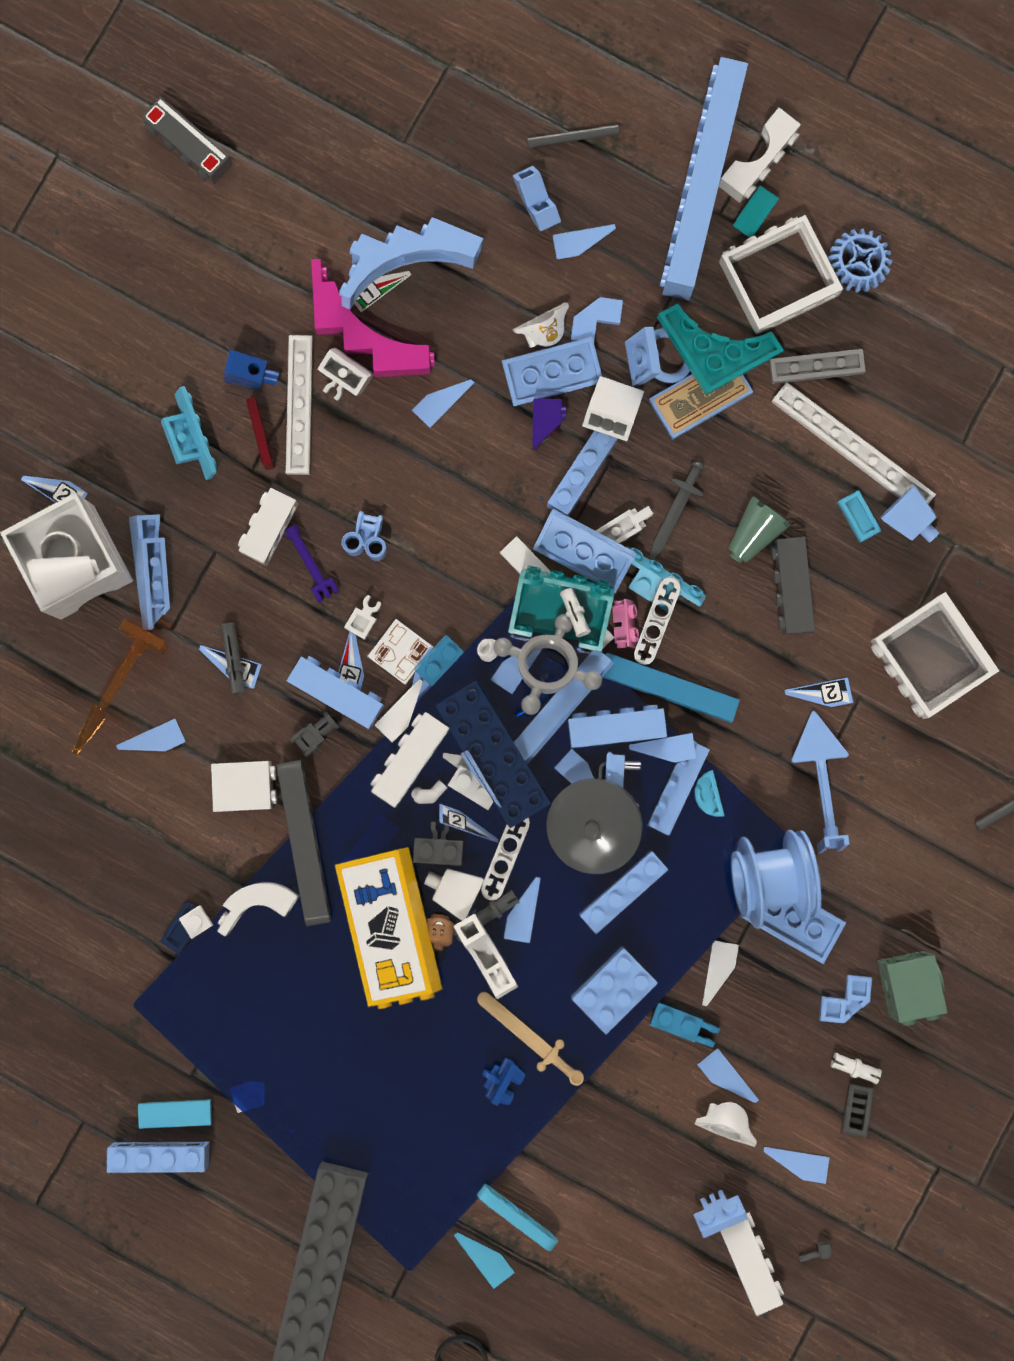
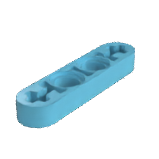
M484 1184L477 1193L482 1202L544 1249L551 1251L558 1243V1239L550 1231L489 1185Z

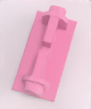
M632 600L614 601V606H612L613 623L622 622L621 627H614V643L617 644V648H627V646L636 648L639 640V632L635 627L637 607Z

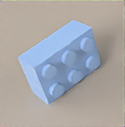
M621 946L571 998L607 1034L658 983Z

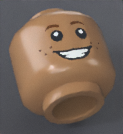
M432 914L431 918H427L426 923L432 948L434 951H443V947H448L453 942L455 925L450 921V917L445 915Z

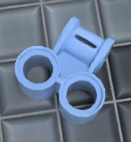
M363 511L359 512L356 532L346 533L342 538L343 549L348 555H360L365 549L368 557L374 561H380L386 557L387 546L379 538L383 516L375 517L366 515ZM350 539L359 540V546L354 550L347 548V543ZM375 543L382 545V551L379 554H372L370 552L371 546Z

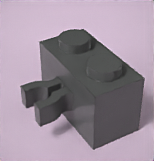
M431 822L433 838H415L413 862L461 866L464 841L447 840L446 834L450 827L448 825H445L444 831L441 832V839H438L436 822Z

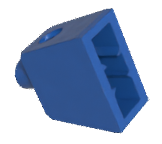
M230 350L224 371V382L261 389L262 382L276 386L279 372L266 369V360ZM256 371L258 374L252 375L249 372Z

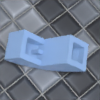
M534 166L512 175L523 203L540 232L561 222L556 205L548 198L541 174Z

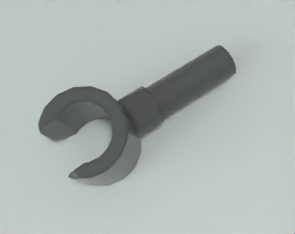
M819 1242L817 1244L818 1251L800 1256V1263L814 1258L828 1259L832 1254L830 1242Z

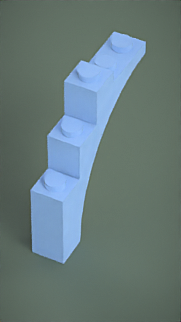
M433 217L428 225L424 224L420 235L398 225L393 233L389 232L385 243L361 234L359 240L354 241L350 249L353 265L349 271L350 279L348 283L344 282L339 292L342 307L351 309L359 295L372 282L385 273L404 265L417 262L440 261L456 263L473 269L482 251L483 238Z

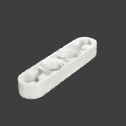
M666 577L659 585L634 652L635 659L640 664H650L657 654L681 591V584L675 577ZM670 582H673L674 588L677 589L672 591L668 598L673 599V603L667 599L659 598V595L665 596L667 589L663 586L664 584L668 585ZM660 603L667 605L668 614L665 616L657 615L655 612L656 605ZM655 625L660 629V635L657 638L648 636L647 628L649 626ZM643 638L650 643L657 644L656 647L651 644L648 653L652 656H647L646 659L641 658L642 654L639 653V650L643 651L647 642H642Z
M529 818L523 821L526 823L525 827H520L518 833L522 834L521 839L515 835L507 834L508 829L513 831L515 826L509 828L506 825L482 884L481 891L486 899L497 900L502 895L529 828ZM507 838H513L517 842V848L512 852H507L503 848V842ZM499 860H503L508 864V870L504 874H498L494 870V864ZM492 873L498 878H504L503 883L497 882L498 894L493 893L492 896H489L488 890L485 887L486 885L491 886L494 880L489 878L490 874Z

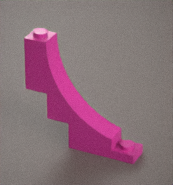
M321 259L311 260L314 321L317 335L343 333L344 351L347 356L373 355L375 377L431 374V367H435L434 352L430 353L429 345H412L397 342L381 336L368 328L350 309L342 307L341 296H339L335 282H324L328 281L327 267H323Z

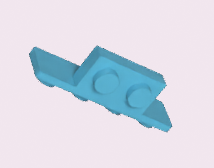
M182 386L175 393L181 414L165 417L161 420V424L176 464L198 459L205 479L209 480L216 474L217 464L208 450V440L202 434L200 428L201 421L192 407L193 400L191 394L187 393L185 386Z
M626 547L637 553L631 564L640 569L628 587L629 589L653 603L660 583L664 578L671 576L677 578L681 584L679 595H682L699 607L702 605L706 595L703 594L699 587L690 586L678 574L670 573L663 569L659 562L644 557L640 550ZM670 582L668 585L664 584L663 587L667 591L664 597L659 595V598L667 599L673 603V599L668 598L670 593L677 589L674 588V583ZM663 603L656 605L668 613L667 605Z

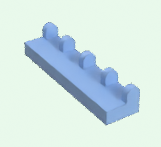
M695 741L696 759L676 763L647 826L668 836L710 750L697 744Z

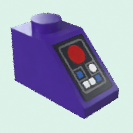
M562 399L533 400L532 450L539 449L561 428V421H566V406H562Z

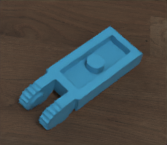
M657 1002L649 1024L692 1042L697 1041L709 1047H714L715 1042L709 1038L699 1036L700 1028H705L712 1033H719L720 1031L719 1027L704 1022L699 1017Z

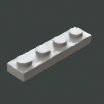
M863 349L769 360L771 384L859 375L866 372Z

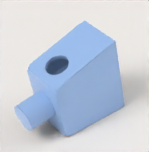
M914 484L881 515V519L910 540H914L921 534L930 543L939 534L931 525L937 516Z

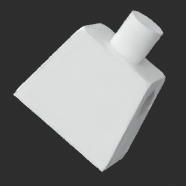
M447 868L443 877L430 871L424 884L436 889L432 900L463 921L472 907L484 878Z

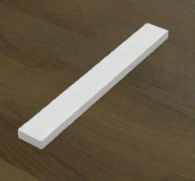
M786 382L772 400L773 404L898 498L913 484L928 504L935 497L936 494L789 383Z

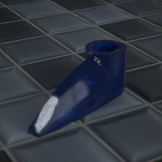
M547 655L534 678L545 683L556 682L563 678L568 667ZM530 687L526 690L513 713L516 716L525 714L521 703L526 696L530 695L532 691ZM541 693L539 697L540 703L550 694Z

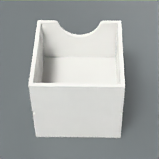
M77 493L0 532L41 612L60 620L78 611L90 599L109 591L118 590L133 582L94 505ZM89 556L90 560H96L100 572L95 574L96 580L49 606L41 607L36 595L35 586L30 577L27 561Z

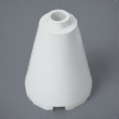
M89 556L32 559L27 561L30 577L42 608L96 580L95 574L100 573L96 560H90Z

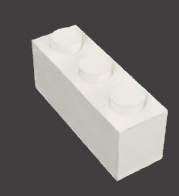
M270 488L268 493L265 492L262 495L259 503L262 506L258 513L252 515L249 521L251 527L247 534L244 533L238 543L240 547L239 552L265 566L270 562L284 531L299 505L295 499Z

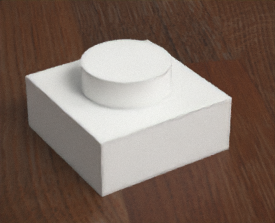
M201 905L179 918L191 939L213 926Z

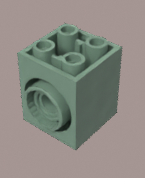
M920 951L877 960L890 1018L898 1023H902L903 1026L916 1024L917 1019L937 1020L941 1018V1014L947 1013L943 995L945 992L941 970L936 963L935 955Z

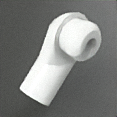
M438 780L431 789L422 790L420 787L414 788L411 796L416 803L431 804L448 787Z

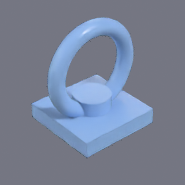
M644 327L625 341L632 387L642 386L654 377L666 383L678 382L684 379L690 372L685 362H683L681 369L675 373L661 371L656 340L669 338L663 328L654 331L653 327Z

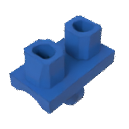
M505 1057L500 1066L495 1064L492 1071H483L482 1075L487 1078L484 1087L488 1089L485 1096L496 1106L499 1103L510 1105L514 1098V1093L507 1089L511 1081L518 1085L521 1084L525 1073L511 1059Z

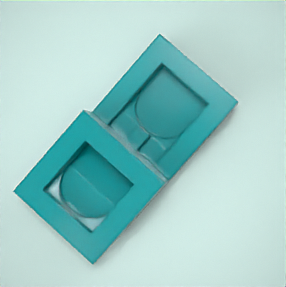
M759 186L733 226L749 237L754 236L780 198Z

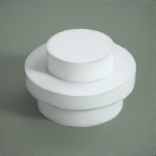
M484 639L479 643L477 653L483 661L490 662L497 657L493 649L496 640Z

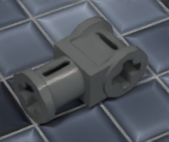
M326 711L323 713L324 716L314 725L310 723L290 739L292 743H296L304 752L303 756L305 758L309 757L326 740L324 738L333 729L339 728V725Z

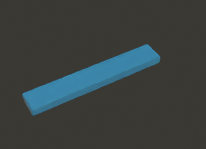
M610 653L605 654L614 664L603 678L723 721L733 722L739 699Z

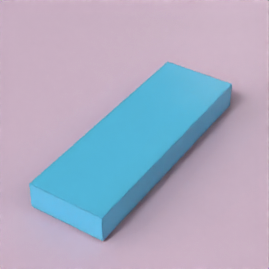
M211 1099L139 1103V1129L211 1125Z

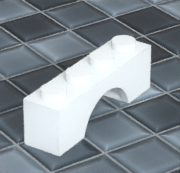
M778 108L764 125L761 133L766 143V153L760 159L753 162L735 161L722 176L719 187L739 203L745 197L749 199L757 188L755 184L759 179L764 181L771 171L769 167L772 163L775 162L777 164L785 154V151H783L788 144L792 146L800 136L797 132L801 124Z

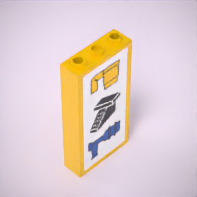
M409 847L336 864L335 868L368 1007L377 1005L378 1009L392 1006V1002L399 1001V1005L413 1002L414 997L420 996L421 1000L435 997L434 993L442 990V985Z

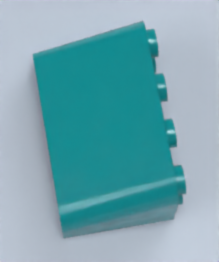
M527 566V569H522L520 573L508 633L532 637L533 632L554 635L556 632L555 619L567 612L560 593L566 589L573 588L580 606H583L585 610L583 614L591 632L585 636L576 637L575 630L572 628L569 632L565 633L563 638L579 641L578 647L602 652L614 599V588L607 581L597 580L595 583L587 581V578L574 575L571 578L564 576V573L552 570L550 573L542 572L539 567Z

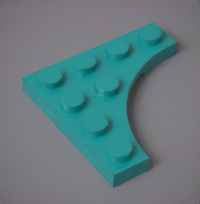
M679 304L666 309L656 317L706 396L768 362L770 359L777 357L784 351L772 331L744 340H729L728 337L714 333L709 334L698 328V324L689 318Z

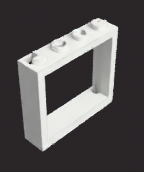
M806 215L800 218H790L785 222V225L779 228L773 226L758 238L752 236L745 240L742 246L737 248L735 246L730 247L729 250L723 252L719 261L756 335L839 296L843 290ZM799 232L826 287L759 319L732 263Z

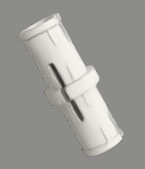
M569 588L562 591L560 596L567 610L566 616L570 617L576 637L589 634L591 631L583 614L585 610L583 606H580L575 590Z
M836 1052L834 1053L833 1058L835 1060H831L830 1065L832 1068L850 1073V1076L853 1078L858 1076L874 1084L879 1082L877 1076L881 1077V1069L863 1064L860 1059L856 1058L853 1060Z

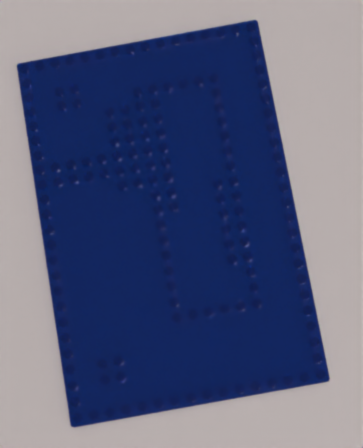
M515 599L420 698L415 705L409 726L392 743L385 736L312 813L331 922L307 927L304 920L301 898L299 897L285 917L264 905L249 907L242 914L231 933L224 936L218 932L220 928L218 921L225 912H230L229 909L224 907L211 920L213 926L196 936L134 1002V1008L314 1181L322 1161L369 1173L358 1223L409 1271L414 1269L479 1198L477 1193L484 1184L490 1186L740 915L741 912L737 905L732 882L731 856L733 852L737 851L741 837H746L750 841L755 853L783 849V839L786 833L707 759H705L670 835L668 836L647 826L677 762L674 763L630 750L629 745L657 739L571 748L568 719H573L572 714L586 713L587 717L596 716L597 711L610 710V714H618L620 709L634 707V712L644 711L643 706H649L630 687L602 677L601 686L589 692L529 762L528 766L538 783L541 782L553 802L558 794L571 784L555 769V766L571 749L588 763L593 778H598L599 766L606 762L608 752L625 755V761L641 762V765H625L641 767L640 770L624 769L623 788L639 804L643 822L642 838L634 855L620 868L604 874H588L571 868L557 856L549 842L546 826L551 804L528 817L530 822L529 828L503 893L500 896L502 897L510 892V890H513L520 900L536 877L541 878L530 943L504 939L507 917L515 905L502 913V917H496L483 925L508 966L518 987L497 999L470 952L462 941L459 942L456 938L457 936L453 935V942L450 946L443 947V951L433 950L442 985V990L434 993L435 997L421 1000L420 996L414 997L413 1002L399 1005V1001L392 1002V1006L378 1009L377 1005L368 1007L335 865L409 847L425 918H431L432 914L450 917V921L454 925L462 921L432 900L436 889L425 885L424 882L430 871L443 877L447 868L485 879L507 823L494 802L489 810L448 786L458 768L444 759L443 753L461 755L463 753L451 731H448L396 808L372 793L373 786L370 784L378 773L381 775L387 768L384 764L392 753L394 755L397 754L401 748L398 746V743L405 734L410 735L414 727L411 725L418 714L423 716L426 712L447 726L436 705L474 681L481 683L491 700V706L513 742L557 693H541L539 697L541 703L539 711L532 715L527 714L522 710L521 703L526 696L530 695L532 689L526 685L523 679L513 694L491 681L501 663L510 658L511 655L505 657L497 655L494 660L485 662L477 653L478 645L484 639L497 640L499 638H507L512 643V646L521 649L530 639L540 635H548L533 632L532 637L508 633ZM563 638L575 650L579 667L591 651L578 647L579 641ZM542 648L528 671L535 679L545 683H552L566 675L568 664L560 652L550 648ZM665 721L666 738L679 736L680 734ZM606 766L602 768V779L606 778ZM711 770L714 772L724 816L714 817L703 812L695 800L694 789L697 781L703 774ZM438 780L448 787L431 804L416 803L411 796L414 788L420 787L422 790L431 789ZM439 804L461 811L498 839L497 843L450 826L446 839L464 841L461 866L413 862L415 838H433L431 822H436L438 839H441V832L444 831L445 824L440 823ZM520 822L515 825L513 831L508 829L507 834L515 835L521 839L522 834H519L518 830L520 827H525L526 823ZM290 838L242 888L256 883L270 882L286 886L300 895ZM507 838L503 842V848L507 852H512L517 848V842L513 838ZM652 851L667 867L668 871L596 934L581 918L579 913L643 856ZM499 860L494 864V870L498 874H504L508 870V864L503 860ZM491 873L489 878L494 880L491 886L486 885L485 887L488 890L489 896H492L493 893L498 894L497 882L503 883L504 878H498ZM482 886L466 918L489 905L491 900L483 896ZM623 946L658 984L605 1034L572 1000L571 996ZM482 992L489 993L552 1048L555 1047L557 1040H563L565 1045L564 1048L558 1050V1056L574 1070H579L583 1073L584 1079L582 1084L578 1086L571 1084L569 1077L552 1063L546 1065L544 1071H538L537 1064L544 1059L485 1010L477 1001L478 995ZM507 1057L525 1073V1077L521 1084L518 1085L511 1081L507 1089L514 1093L511 1104L499 1103L496 1106L485 1096L488 1090L484 1087L487 1078L482 1073L484 1070L492 1071L495 1064L500 1066L504 1058Z

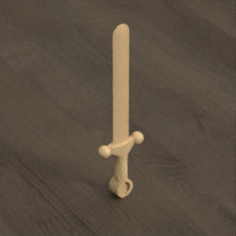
M482 992L478 995L477 1001L485 1010L544 1059L537 1064L538 1071H544L546 1065L552 1063L569 1077L571 1084L575 1086L582 1084L584 1079L583 1073L579 1070H574L558 1056V1050L564 1048L565 1045L563 1040H557L555 1047L552 1048L489 993Z

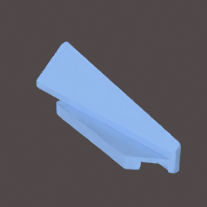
M137 515L129 517L142 628L143 630H152L160 617L165 615L170 609L165 538H158L160 515Z

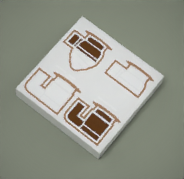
M395 619L368 657L406 685L414 675V668L417 666V663L430 647H434Z

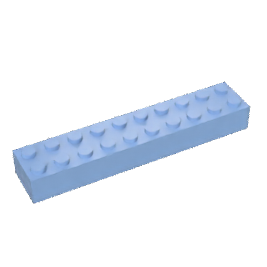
M721 57L719 65L713 66L670 241L673 243H670L665 262L667 265L664 267L660 286L664 287L662 295L687 301L690 300L748 63Z

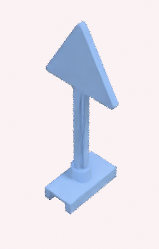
M812 711L791 762L814 761L816 763L825 828H823L824 838L817 843V851L820 854L827 849L836 848L838 852L850 844L848 835H839L838 827H835L826 760L847 758L849 754L818 714Z

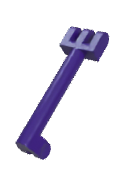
M293 525L284 531L286 536L292 540L317 585L311 588L318 603L323 601L322 596L319 594L321 591L324 592L327 599L331 597L327 589L330 586L332 591L337 594L339 590L333 579L324 580L299 535L301 531L298 526Z

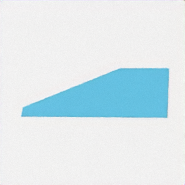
M458 1232L454 1235L493 1289L515 1273L500 1253Z

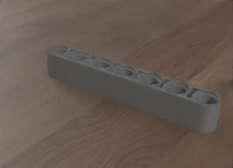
M302 760L277 764L278 776L305 924L308 927L331 922V915Z

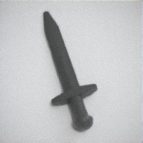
M695 461L691 464L692 469L685 482L678 479L671 480L680 490L653 542L649 560H654L664 548L690 494L703 496L702 492L693 487L700 472L704 471V465L700 461Z

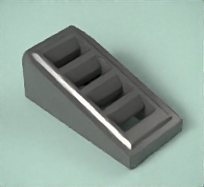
M849 1084L841 1124V1134L859 1138L867 1137L873 1088ZM854 1093L866 1095V1100L854 1098L853 1095ZM852 1103L865 1105L864 1109L854 1108ZM851 1113L863 1115L862 1119L850 1117ZM849 1123L858 1124L861 1127L860 1129L849 1127Z

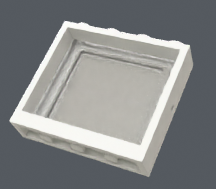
M946 592L940 594L870 641L873 645L871 646L873 653L878 658L883 659L886 664L884 666L886 672L891 678H896L900 684L898 686L899 691L905 698L908 697L913 704L911 705L912 710L918 717L923 719L930 718L999 672V669Z

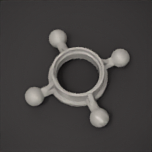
M566 614L559 615L555 619L556 632L554 635L536 636L527 641L521 649L512 646V643L507 638H499L493 645L494 652L498 656L505 657L511 655L518 659L520 675L526 685L532 689L530 695L526 696L521 703L522 710L527 714L532 715L539 711L541 707L539 700L541 693L551 694L565 688L572 680L583 682L584 686L589 690H596L602 684V677L598 672L589 671L585 673L577 670L578 658L576 652L563 639L565 633L573 628L570 617H567ZM538 649H554L565 657L568 664V672L562 679L556 682H541L529 673L526 665L528 657Z

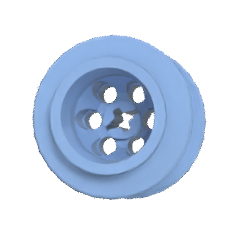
M787 830L783 839V849L755 853L750 841L746 837H741L737 851L733 852L731 856V874L737 905L742 916L749 917L756 929L762 927L764 909L792 905L798 918L803 922H806L809 917H818L821 908L820 878L815 854L804 831L794 832Z

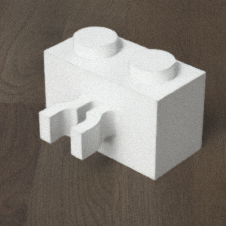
M337 348L328 351L317 369L333 380L325 386L323 390L325 393H329L331 387H335L337 383L339 384L337 394L334 397L337 401L341 399L344 388L355 396L362 394L374 373Z

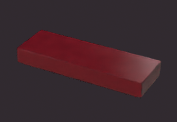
M255 397L247 398L246 403L262 466L267 471L275 469L258 401Z

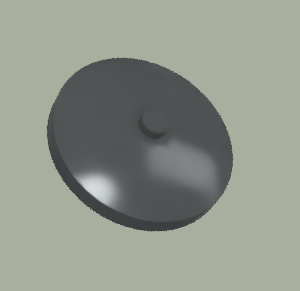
M588 778L570 784L558 794L549 809L546 828L548 839L554 852L565 864L583 873L604 874L620 868L631 859L642 838L643 822L636 801L624 788L605 779Z

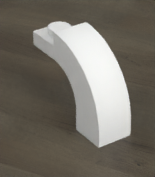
M263 882L246 886L236 891L223 904L230 912H225L218 921L220 925L218 932L224 936L229 935L242 914L254 905L267 906L285 917L300 895L290 888L277 883Z
M475 914L454 926L462 943L474 958L497 999L518 987L504 959Z

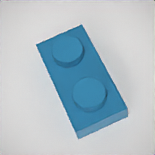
M445 635L414 670L429 685L433 686L464 651Z

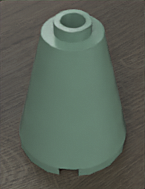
M753 496L728 549L732 552L729 556L740 564L743 560L745 562L750 561L783 533L791 523Z

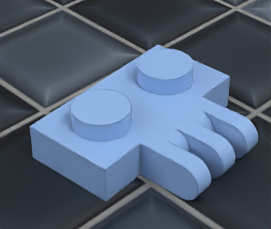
M720 1190L718 1191L720 1198L718 1200L715 1199L714 1194L709 1195L711 1200L709 1204L705 1198L700 1199L704 1210L693 1215L703 1238L748 1219L738 1195L727 1200L723 1191Z

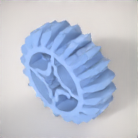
M864 228L859 231V234L853 229L850 232V236L845 232L841 239L835 241V246L831 247L830 253L832 255L828 257V260L832 263L831 266L836 271L837 278H840V284H847V291L854 286L856 293L861 290V287L865 292H868L870 286L874 289L877 288L878 282L883 283L885 280L884 275L889 274L890 269L888 266L892 264V260L888 259V257L891 255V251L884 250L888 244L887 242L882 244L879 242L882 238L881 235L875 239L872 237L873 231L865 235ZM859 245L867 247L868 249H862ZM847 249L850 261L844 266L842 254ZM874 256L877 260V269L875 273H873V271L871 270L872 265L870 263L871 259ZM856 259H857V260H861V259L863 260V259H865L864 262H862V261L855 262ZM851 272H857V273H859L861 276H856V275L852 274Z

